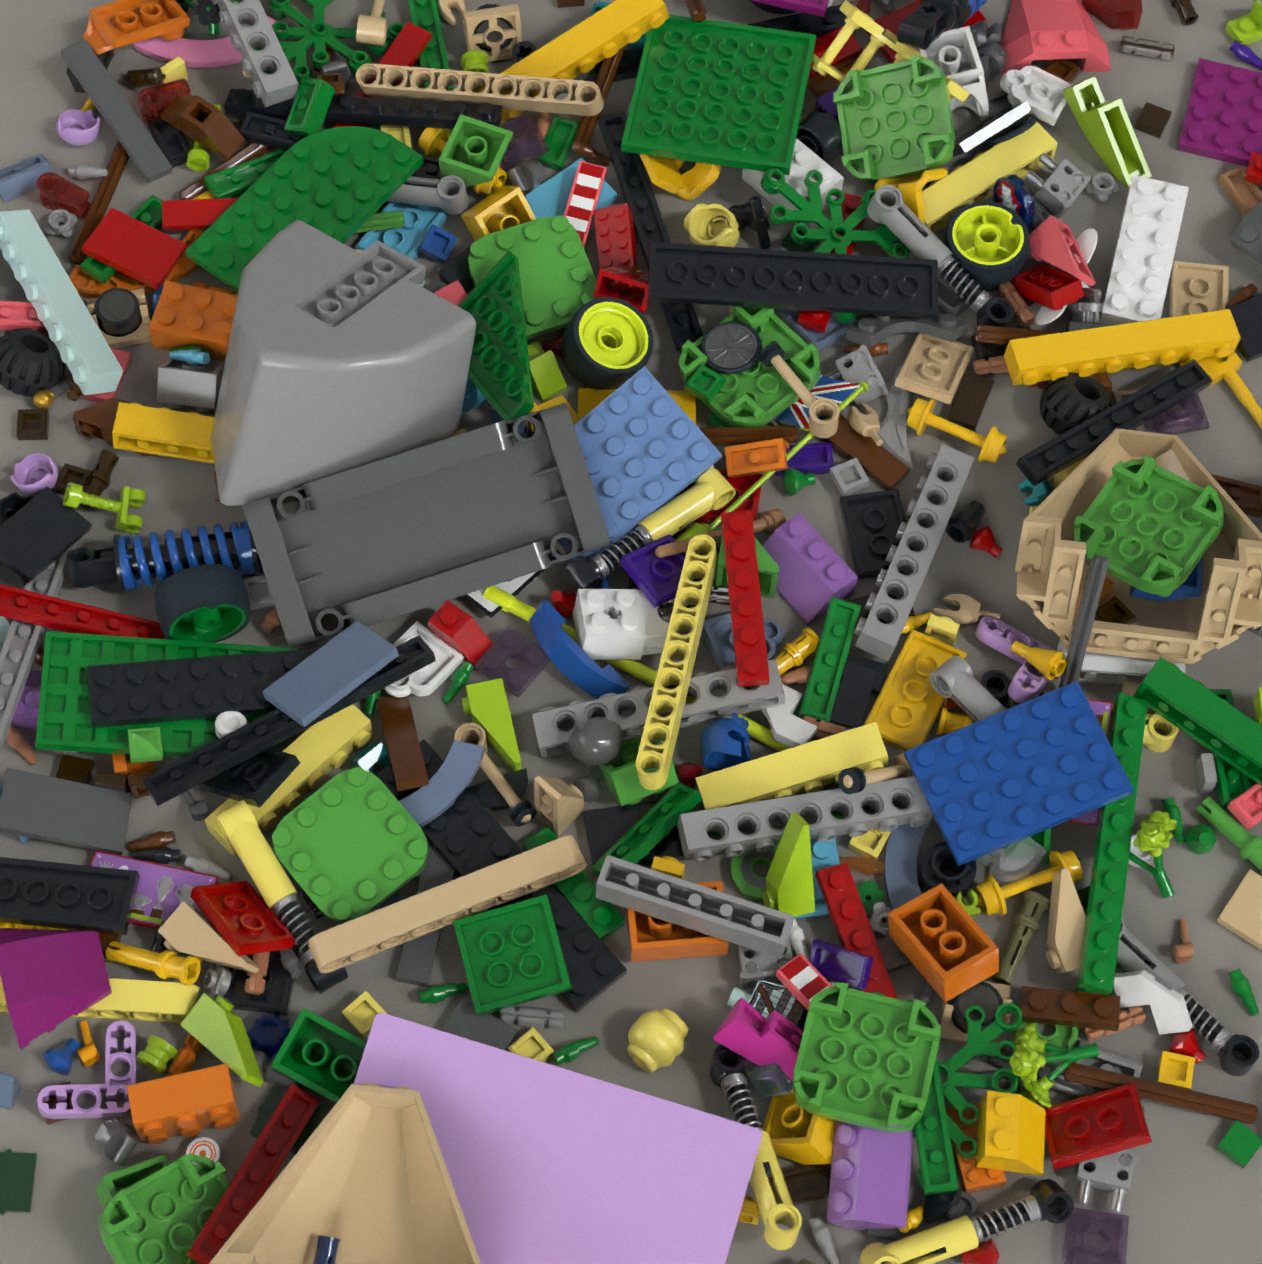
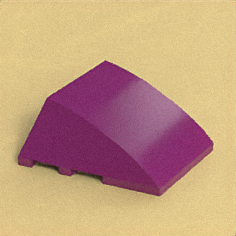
M0 928V974L7 1008L20 1050L30 1045V1041L46 1031L49 1033L56 1029V1025L72 1015L77 1016L112 994L98 931Z

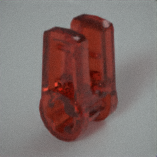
M179 79L143 89L138 96L139 105L142 107L140 112L143 121L147 123L160 118L162 112L177 95H191V90L186 80Z
M48 172L42 174L37 180V188L41 193L40 200L42 205L54 211L58 209L66 210L69 213L75 214L78 220H84L91 204L88 201L89 192L56 173Z

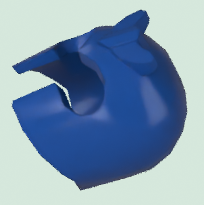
M732 713L731 718L715 719L704 727L700 738V749L703 765L707 769L719 771L751 761L750 735L747 730L749 726L748 720H745L744 717L740 718L736 713Z

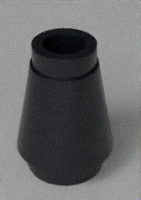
M972 501L952 516L946 527L948 536L958 543L971 540L985 514V507L978 501Z

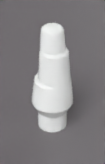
M794 918L789 936L790 944L797 956L802 953L809 960L810 955L805 944L806 939L803 929L798 926Z

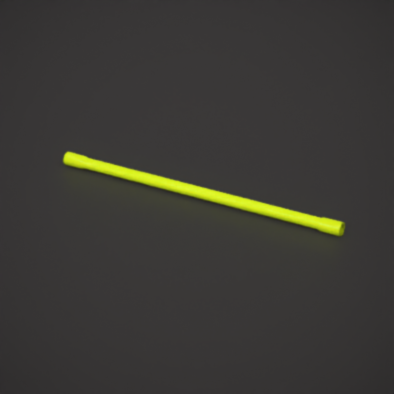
M494 585L487 587L483 594L484 598L503 607L501 610L510 612L529 623L537 610ZM564 624L562 629L578 644L576 630ZM603 660L651 686L655 684L658 671L636 660ZM687 695L685 703L694 702L696 697ZM741 714L738 715L740 718L744 717L745 720H748L749 726L747 730L750 737L779 752L790 749V747L774 740L770 729Z

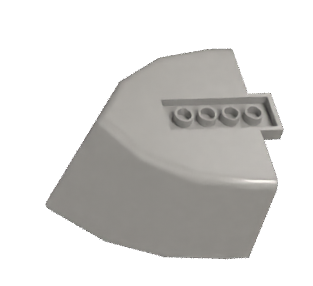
M300 220L294 221L279 231L242 270L211 435L220 502L226 506L245 505L301 487L305 483L451 436L459 429L476 330V322L473 316L460 307L421 287L419 284L424 281L426 266L378 240L359 253ZM292 495L283 499V502L299 501L297 497Z

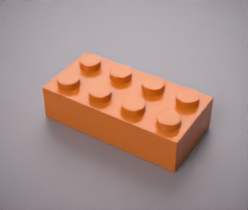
M979 1102L973 1103L977 1108H979ZM955 1108L946 1109V1113L963 1133L973 1138L977 1144L978 1121L974 1125H965L960 1121L959 1112ZM966 1109L962 1115L965 1119L971 1120L975 1117V1112L971 1109ZM951 1140L954 1162L957 1172L962 1178L963 1191L971 1194L1004 1187L1007 1181L1004 1171L976 1167V1154L969 1159L962 1158L957 1153L956 1144ZM964 1142L961 1144L960 1149L964 1153H970L973 1150V1145L969 1142Z

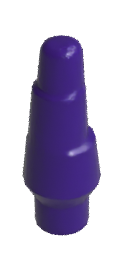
M1235 40L1229 50L1235 53L1236 58L1262 70L1261 58L1253 53L1247 45L1240 44Z

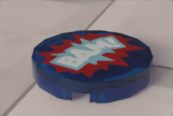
M1008 174L1000 177L994 185V202L1006 205L1017 212L1028 228L1035 217L1032 195L1029 191L1025 192L1022 187L1025 183L1018 176Z

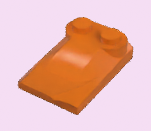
M118 0L89 10L88 25L83 34V39H86L98 56L157 36L170 41L176 40L184 35L185 27L190 26V18L175 0Z

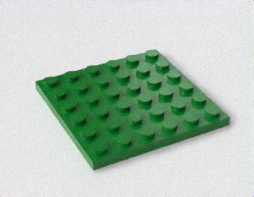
M670 14V18L666 19L660 27L649 30L621 143V151L762 172L776 168L781 170L784 175H790L816 35L706 19L703 22L701 20L694 22L691 17Z

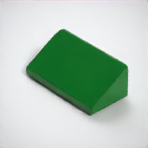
M302 78L284 130L305 137L319 132L334 94V87L323 79Z

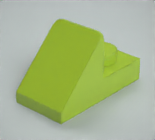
M1254 0L1249 14L1227 22L1225 30L1234 42L1236 40L1240 44L1250 45L1262 40L1261 1Z
M537 341L529 344L528 354L532 388L540 400L544 402L565 391L567 385L554 353L551 350L545 353Z

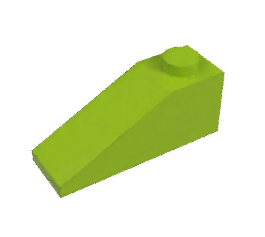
M499 678L466 685L467 696L461 697L464 715H471L472 723H476L484 729L487 743L512 772L521 770V758L503 679Z
M797 812L790 814L765 879L766 891L763 892V901L766 907L793 915L794 917L815 912L809 824Z
M203 993L183 1020L181 1026L224 1064L227 1063L228 1067L240 1078L261 1087L264 1080L242 1018L232 1011L235 1005L222 995L214 998Z

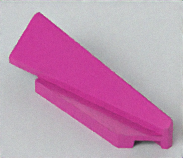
M741 997L717 1029L713 1039L793 1085L794 1068L803 1030L776 1010L765 1019Z

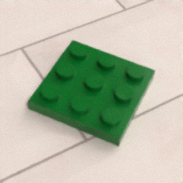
M547 894L453 921L477 1016L572 990Z

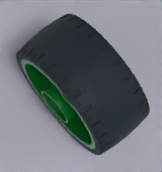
M207 564L186 568L162 581L154 593L158 622L164 637L168 640L220 642L239 633L249 624L251 619V606L245 583L239 571L230 566Z

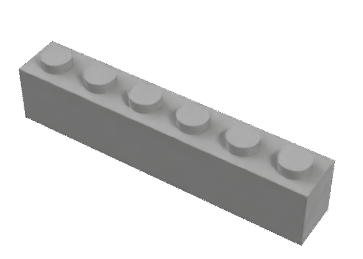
M609 855L605 858L596 882L597 899L780 959L783 957L792 930L793 915Z

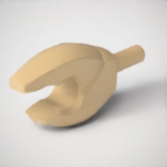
M436 0L441 17L452 26H456V20L450 8L458 9L459 13L464 16L463 12H466L465 1Z
M862 402L858 409L852 406L848 413V421L851 427L865 437H872L876 445L881 446L883 440L878 435L880 421L876 411Z
M951 594L942 599L945 604L956 606L958 610L953 611L941 608H933L932 610L934 615L949 617L960 625L977 623L978 617L990 616L1000 620L1001 616L1000 613L980 610L981 603L964 594Z

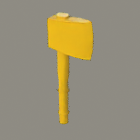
M1234 351L1233 354L1222 358L1214 356L1196 361L1213 380L1210 386L1223 379L1225 380L1237 399L1253 417V421L1262 430V409L1236 372L1242 365V361ZM1190 360L1179 361V364L1183 366L1190 362Z

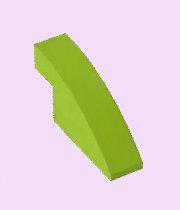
M1095 76L1063 89L1070 109L1087 140L1107 168L1126 188L1130 187L1133 175L1146 178L1152 176L1121 98L1105 102Z

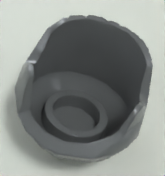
M605 718L588 719L582 730L579 729V726L574 728L573 734L568 739L570 751L576 759L586 765L607 764L617 757L620 751L621 727L618 723Z

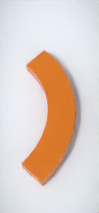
M189 230L181 242L186 243L188 248L205 231ZM185 253L165 281L176 283L194 271L199 265L190 260ZM77 264L68 276L80 297L86 298L99 297L102 293L112 288H124L130 291L144 288L145 295L156 290L122 272H116L103 285L83 273L80 265Z

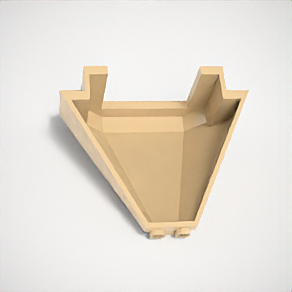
M1116 428L1023 520L1015 572L1017 573L1016 596L1021 601L1025 600L1033 609V614L1048 629H1052L1060 637V642L1068 650L1090 565L1085 561L1086 542L1074 541L1073 524L1077 515L1083 516L1113 475L1112 468L1119 461L1123 464L1130 460L1143 459V455L1155 458L1156 465L1204 489L1207 485L1211 486L1217 491V495L1223 505V527L1204 554L1202 595L1195 598L1163 602L1129 596L1130 584L1106 572L1098 607L1116 596L1136 615V619L1131 625L1094 620L1086 652L1149 660H1159L1162 657L1168 662L1192 665L1201 660L1203 654L1215 647L1219 650L1239 639L1240 633L1251 627L1257 629L1262 626V533L1177 435Z
M374 1083L351 1084L209 1264H314L318 1235L340 1239L335 1264H481L420 1092L405 1086L386 1088Z

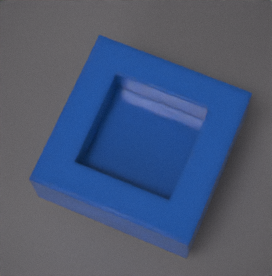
M432 224L418 252L445 264L457 236Z

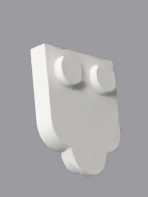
M1025 66L1021 71L1009 70L1000 80L1002 89L1009 93L1008 100L1012 105L1027 101L1031 107L1028 114H1034L1039 120L1052 126L1055 125L1067 103L1063 89L1072 85L1035 66Z
M417 621L393 646L397 647L420 635L434 652L436 661L385 687V690L391 696L398 698L406 697L411 693L416 696L430 695L463 663L464 656Z

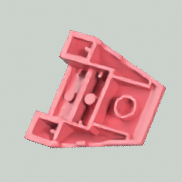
M1012 0L1000 45L1001 49L1007 52V63L1001 72L1002 75L1013 69L1021 71L1023 67L1031 66L1032 60L1081 59L1083 72L1110 71L1111 66L1107 45L1080 0Z

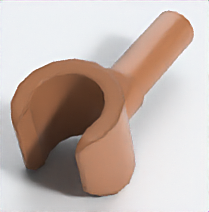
M1186 919L1179 920L1181 944H1176L1172 947L1173 957L1177 964L1191 961L1194 952V945L1192 942H1189Z

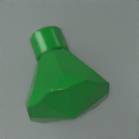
M788 467L783 472L782 482L786 494L793 496L805 486L814 485L816 478L813 473L804 474Z
M1203 823L1191 826L1185 835L1188 849L1198 855L1210 852L1216 843L1213 829Z

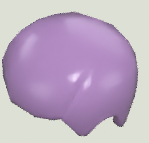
M66 110L59 115L56 129L59 136L73 146H85L95 141L98 136L100 117L96 119L92 110L86 112Z
M35 453L26 456L21 462L15 463L14 476H10L11 481L23 494L37 495L46 487L50 490L53 489L58 478V466L50 456Z

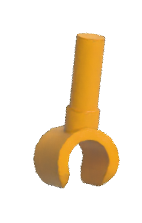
M83 1020L80 1022V1027L86 1046L78 1050L77 1053L87 1068L98 1062L101 1057L91 1038L88 1021Z

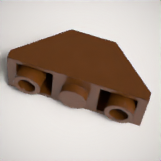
M177 95L160 115L163 120L228 162L245 143V138L223 112L198 95Z
M113 397L75 412L72 418L76 431L84 438L94 439L96 437L105 440L106 443L113 446L112 431L119 402L128 404L131 402ZM135 452L141 456H149L148 453Z

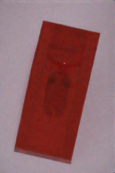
M1082 0L1086 11L1110 29H1138L1143 12L1141 0Z

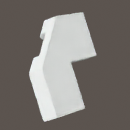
M782 684L785 704L762 709V712L770 723V731L774 740L793 748L809 743L816 734L817 726L792 715L800 704L803 694Z
M1145 970L1115 974L1113 987L1116 996H1120V1008L1150 1005L1159 1035L1187 1032L1193 1027L1184 996L1173 989L1170 991L1155 981L1156 977Z

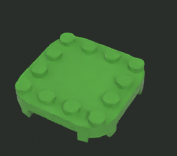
M917 55L910 56L909 60L863 71L854 69L847 73L848 76L840 83L837 92L834 91L833 102L837 104L844 154L841 159L844 167L859 180L874 183L878 179H896L922 173L925 170L936 169L944 163L951 161L955 147V133L948 84L944 72L933 61Z
M564 216L542 217L490 233L473 242L470 246L468 271L475 287L508 250L518 258L527 340L566 328L571 318L582 306L596 299L593 295L597 280L579 234Z
M733 306V313L720 322L736 321L749 325L759 334L762 341V350L767 345L777 342L785 352L783 360L809 391L821 378L819 355L813 343L808 345L774 314V308ZM705 334L694 343L687 340L681 347L679 367L684 384H686L701 364L711 369L706 364L707 357L700 350ZM759 358L751 368L744 372L723 374L715 371L725 377L726 383L710 404L703 400L701 401L730 427H755L766 425L800 398L774 366L766 367Z
M1143 455V459L1130 460L1123 464L1119 461L1112 468L1113 475L1083 516L1077 515L1073 524L1074 541L1086 542L1085 561L1089 564L1094 555L1107 557L1109 559L1107 573L1141 591L1157 594L1160 597H1167L1187 580L1219 535L1224 524L1223 505L1217 495V491L1211 486L1207 485L1204 489L1156 465L1155 458Z
M354 767L334 776L289 812L279 822L272 834L274 851L282 866H284L326 918L331 922L335 921L341 924L372 912L413 877H418L425 869L429 855L427 838L421 827L385 784L372 772L366 771L361 767Z
M836 982L835 986L823 989L818 995L813 996L809 1005L794 1068L793 1091L796 1096V1103L810 1113L832 1120L883 1132L899 1133L911 1131L914 1125L921 1119L926 1107L941 1037V1024H938L935 1015L926 1007V1003L915 998L913 1003L851 989L848 988L849 983Z
M193 1153L187 1154L130 1187L119 1191L112 1197L99 1214L97 1221L102 1241L114 1263L200 1264L187 1256L186 1253L229 1185L223 1175L226 1171L223 1165L218 1160L214 1162L205 1156H198Z

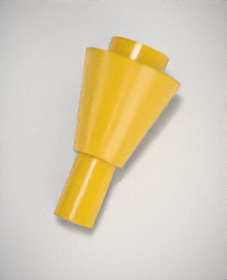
M1015 641L1011 646V652L1026 658L1048 680L1059 677L1065 670L1066 660L1062 651L1037 647L1031 648L1018 641Z

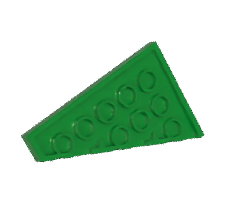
M508 250L458 306L470 313L476 322L468 378L505 421L527 415L534 408L519 261Z

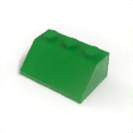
M303 1007L271 1067L337 1103L351 1084H354L367 1042Z

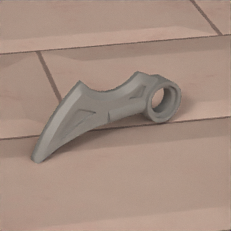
M900 366L896 370L894 378L887 385L889 392L885 398L888 404V411L885 419L880 424L878 435L883 440L881 446L912 471L913 463L909 451L908 426H906L909 416L907 409L910 408L911 398L917 393L895 386L896 378L902 368Z

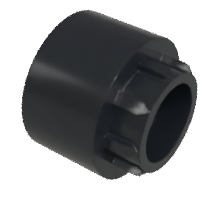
M809 112L800 120L797 139L826 162L842 145L839 121L833 115L826 112Z
M946 842L933 845L925 853L920 866L918 881L921 890L925 893L942 883L954 898L960 891L962 897L965 898L971 890L976 876V861L972 860L958 866ZM949 869L955 876H946L940 870Z

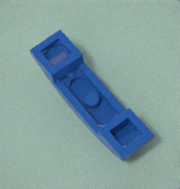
M546 599L542 601L531 617L530 624L540 646L556 667L574 684L596 699L607 693H616L617 695L626 693L630 685L609 664L601 669L562 629L566 620Z

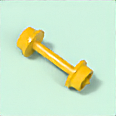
M427 127L419 138L418 147L427 156L440 157L452 133L451 129ZM499 165L493 180L474 185V191L478 194L485 193L488 196L505 185L507 173Z
M917 398L913 407L907 409L909 416L906 426L916 430L918 436H921L927 425H930L981 447L978 462L981 463L989 461L996 464L1000 456L1007 453L1005 444L1008 436L997 430L998 427L995 425L992 426L988 436L985 437L932 414L936 404L935 399L927 401Z
M1053 850L1049 854L1051 868L1001 887H999L993 876H985L982 883L973 887V891L978 896L977 906L978 908L980 907L981 913L985 917L994 914L999 916L1006 915V898L1052 881L1053 873L1068 868L1073 883L1081 881L1083 879L1081 862H1079L1072 850L1064 852Z

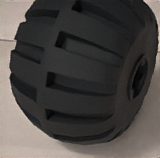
M18 328L9 331L0 338V384L4 388L18 395L22 394L25 397H33L38 390H49L61 381L65 371V363L62 361L56 345L50 340L48 335H44L40 331H33V329Z
M1072 372L1068 373V376L1048 382L1040 397V414L1042 419L1057 435L1065 433L1112 406L1109 392L1102 384L1098 383V380L1093 377H1080L1079 373Z

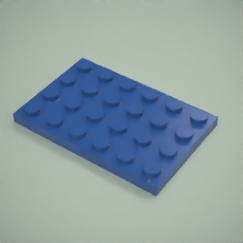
M1078 681L904 752V757L958 866L1133 794L1134 791Z

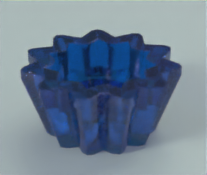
M264 1014L262 1019H256L252 1022L253 1027L247 1032V1035L251 1038L250 1044L252 1048L264 1051L268 1054L269 1059H272L275 1054H278L291 1030L288 1028L290 1023L289 1020L280 1019L279 1014L271 1016Z

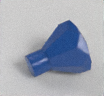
M70 1038L65 1045L45 1051L43 1058L53 1071L60 1075H68L72 1067L73 1055L80 1048V1044L75 1039Z

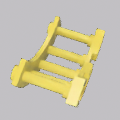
M845 0L839 10L847 16L844 20L846 24L821 58L813 54L812 62L814 64L812 68L824 77L829 73L842 82L848 75H844L830 64L854 30H858L860 26L871 33L869 37L871 41L849 72L854 69L863 71L879 47L883 48L885 44L897 52L894 63L909 60L910 56H924L911 46L899 43L895 34L888 29L885 30L874 22V19ZM945 75L950 100L956 97L964 102L970 93L950 76Z

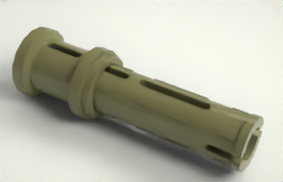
M1032 891L1024 892L1022 897L1024 903L1019 914L1014 915L1012 920L1014 930L1000 960L999 972L995 973L992 977L995 983L1012 986V981L1023 959L1032 935H1036L1041 928L1039 922L1044 910L1050 907V901L1041 894Z

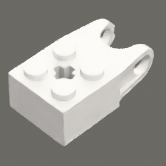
M969 26L943 32L938 39L930 44L927 50L915 48L924 57L937 64L946 76H950L970 93L964 102L953 97L950 100L951 112L958 107H968L975 112L981 121L989 119L984 70Z
M578 589L573 609L578 645L592 660H641L642 655L662 653L669 623L665 622V620L671 618L673 607L665 609L658 606L654 608L640 589ZM675 598L666 603L674 604ZM683 631L679 634L686 635L687 631Z

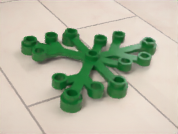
M269 0L268 9L272 17L278 19L288 17L301 26L289 27L283 21H277L272 25L278 40L302 38L299 41H279L288 62L295 59L293 73L298 83H301L302 78H310V69L306 63V50L312 45L315 50L312 54V65L317 69H321L322 65L329 64V54L326 52V46L349 61L351 74L355 76L360 66L371 63V59L366 52L354 51L338 40L356 39L357 28H332L324 22V8L334 0H303L313 8V21L292 7L290 0ZM382 11L381 18H385L384 11ZM393 23L387 28L384 46L378 47L377 45L363 44L370 48L374 55H383L387 51V44L391 46L404 28V25ZM254 47V48H253L254 50H257V51L262 50L261 48H258V47ZM263 71L266 74H273L271 71Z
M773 168L764 173L761 179L762 189L768 194H782L799 209L787 210L784 205L777 204L773 206L769 213V218L774 224L799 222L791 231L793 241L797 243L824 241L814 251L818 253H830L834 250V254H847L846 247L851 242L877 244L890 257L907 258L911 251L884 223L875 231L853 230L868 215L867 206L870 198L872 199L877 190L866 191L859 201V207L843 222L841 204L845 198L844 193L837 188L831 189L825 198L826 204L829 206V220L822 213L820 185L823 181V176L819 171L810 170L804 179V184L808 189L809 202L785 182L786 179L781 170ZM810 177L815 178L817 182H812ZM831 196H836L839 201L833 200ZM775 212H780L783 217H778ZM804 223H815L821 229H809ZM796 231H802L804 233V236L797 234ZM896 251L901 252L903 257L898 256ZM833 312L835 318L842 323L853 321L857 315L856 313Z
M872 992L873 994L885 996L884 994L879 992ZM1013 1003L1000 1005L996 1010L995 1021L982 1032L981 1025L985 1021V1011L980 1006H970L965 1013V1020L968 1024L967 1044L945 1063L938 1061L939 1072L944 1077V1081L941 1083L943 1095L959 1112V1119L965 1125H974L978 1121L979 1110L974 1104L968 1103L955 1087L991 1089L996 1092L1011 1094L1017 1091L1018 1077L1008 1068L998 1069L993 1075L956 1072L975 1055L998 1057L1002 1062H1010L1011 1056H1003L1000 1050L1002 1047L1008 1046L1014 1053L1015 1044L1008 1040L1000 1043H993L992 1041L1004 1031H1015L1021 1025L1022 1012ZM977 1011L981 1014L982 1018L979 1021H972L969 1018V1014ZM1006 1014H1011L1015 1021L1012 1024H1006L1003 1022L1002 1017ZM1002 1079H1007L1010 1081L1011 1086L1009 1089L1004 1090L999 1087L998 1082ZM971 1109L975 1112V1117L967 1120L962 1115L963 1111ZM946 1113L950 1139L956 1144L957 1153L962 1158H972L977 1152L976 1141L966 1136ZM962 1143H971L973 1150L970 1153H964L960 1149ZM919 1168L917 1180L921 1188H923L921 1170Z

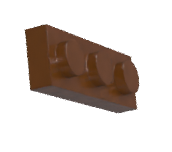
M1022 986L1020 991L1022 1021L1118 1031L1120 996Z

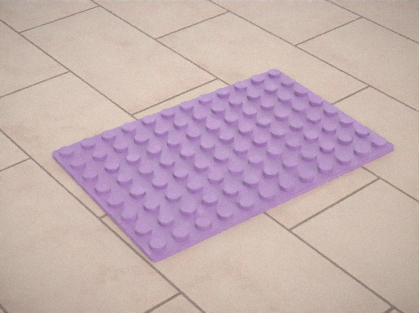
M378 1013L375 1016L354 1084L374 1083L386 1088L405 1086L420 1092L481 1264L726 1263L761 1143L762 1131L760 1129L385 1013Z

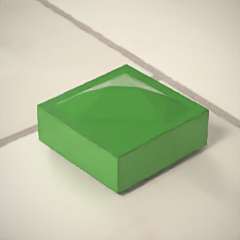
M160 727L128 729L130 763L163 760Z

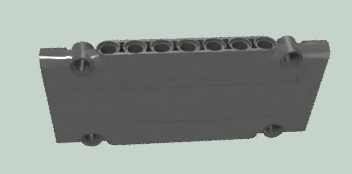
M566 403L508 421L496 422L242 505L289 648L328 636H334L344 631L356 621L367 627L550 567L553 563L569 560L572 557L610 545L608 532ZM525 420L529 421L534 428L533 434L529 438H522L517 430L518 425ZM292 495L299 499L300 508L297 512L288 513L283 509L282 502L285 497ZM565 537L570 541V550L566 554H558L555 550V543L558 539ZM327 613L335 614L339 619L336 628L331 630L325 629L321 625L323 615Z

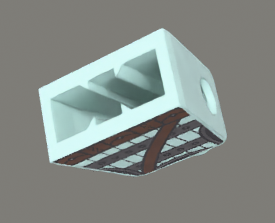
M764 980L758 981L752 995L735 987L727 1003L728 1006L733 1007L742 997L765 1019L776 1010L796 1026L799 1025L806 1010L785 986Z

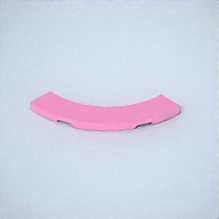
M267 16L272 26L276 21ZM157 36L133 43L135 50L163 63L165 61L170 62L179 56L188 68L229 66L241 63L242 58L239 50H234L230 36L213 40L178 38L173 41Z

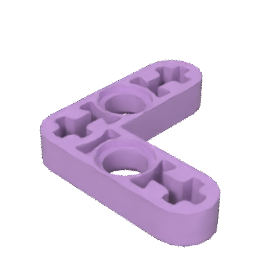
M990 616L981 618L975 631L978 640L1023 664L1009 685L1008 695L1019 703L1036 698L1048 679L1032 666L1026 658L1011 652V646L1015 641H1018L1031 648L1054 649L997 618Z
M119 1020L113 1022L107 1028L105 1037V1084L46 1086L40 1091L37 1098V1107L40 1114L49 1119L121 1118L131 1113L129 1101H126L122 1108L117 1107V1103L114 1101L106 1102V1109H101V1093H106V1100H115L117 1094H124V1099L129 1100L127 1086L136 1084V1033L132 1024ZM119 1030L124 1031L125 1036H130L124 1039V1052H117V1038H111L116 1036ZM116 1061H124L130 1066V1071L125 1076H116L112 1073L111 1066ZM72 1093V1109H67V1102L57 1103L56 1109H49L48 1103H43L49 1100L50 1095H56L57 1101H67V1094ZM85 1093L93 1095L96 1098L94 1107L91 1109L80 1108L77 1104V1099L80 1095Z

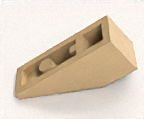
M538 775L534 779V799L537 811L535 817L545 826H548L555 835L559 836L584 812V796L573 784L568 786L561 779Z
M1068 868L1054 872L1052 880L1046 941L1048 951H1046V957L1050 967L1056 969L1057 974L1080 968L1086 921L1085 913Z
M185 901L178 906L158 930L166 939L163 944L170 951H174L176 955L183 953L188 956H195L200 960L255 974L260 969L247 955L237 956L209 919L197 907Z

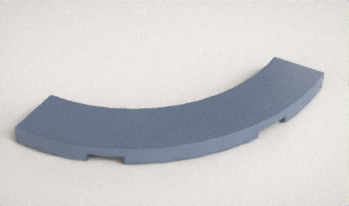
M454 740L444 763L428 781L429 785L422 786L419 790L399 801L420 827L439 817L454 804L455 799L474 778L484 756L485 747Z
M934 816L925 825L911 827L910 824L900 825L898 828L890 831L884 859V883L887 899L892 909L898 908L921 895L917 879V855L921 840L927 828L935 819Z

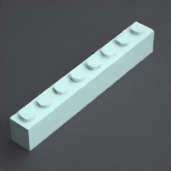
M28 209L0 212V249L3 257L12 268L15 279L20 282L24 289L27 300L32 303L36 310L38 319L48 331L50 340L54 342L60 352L62 361L66 363L72 373L74 382L78 384L84 395L116 392L123 369L31 211Z

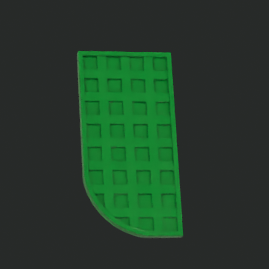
M345 126L330 128L309 135L291 146L185 250V253L190 260L238 293L242 270L279 231L294 221L300 220L344 244L424 163L423 156L392 135L373 128Z
M46 631L36 749L130 755L127 736L128 729L160 727L163 757L183 758L219 739L215 733L216 718L92 728L86 673L87 666L297 650V648ZM266 714L245 715L244 717L248 724Z

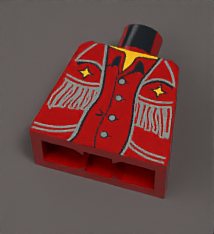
M623 265L601 268L593 297L619 298L629 302L639 311L645 313L652 302L648 301V273ZM611 279H614L613 284L610 286Z

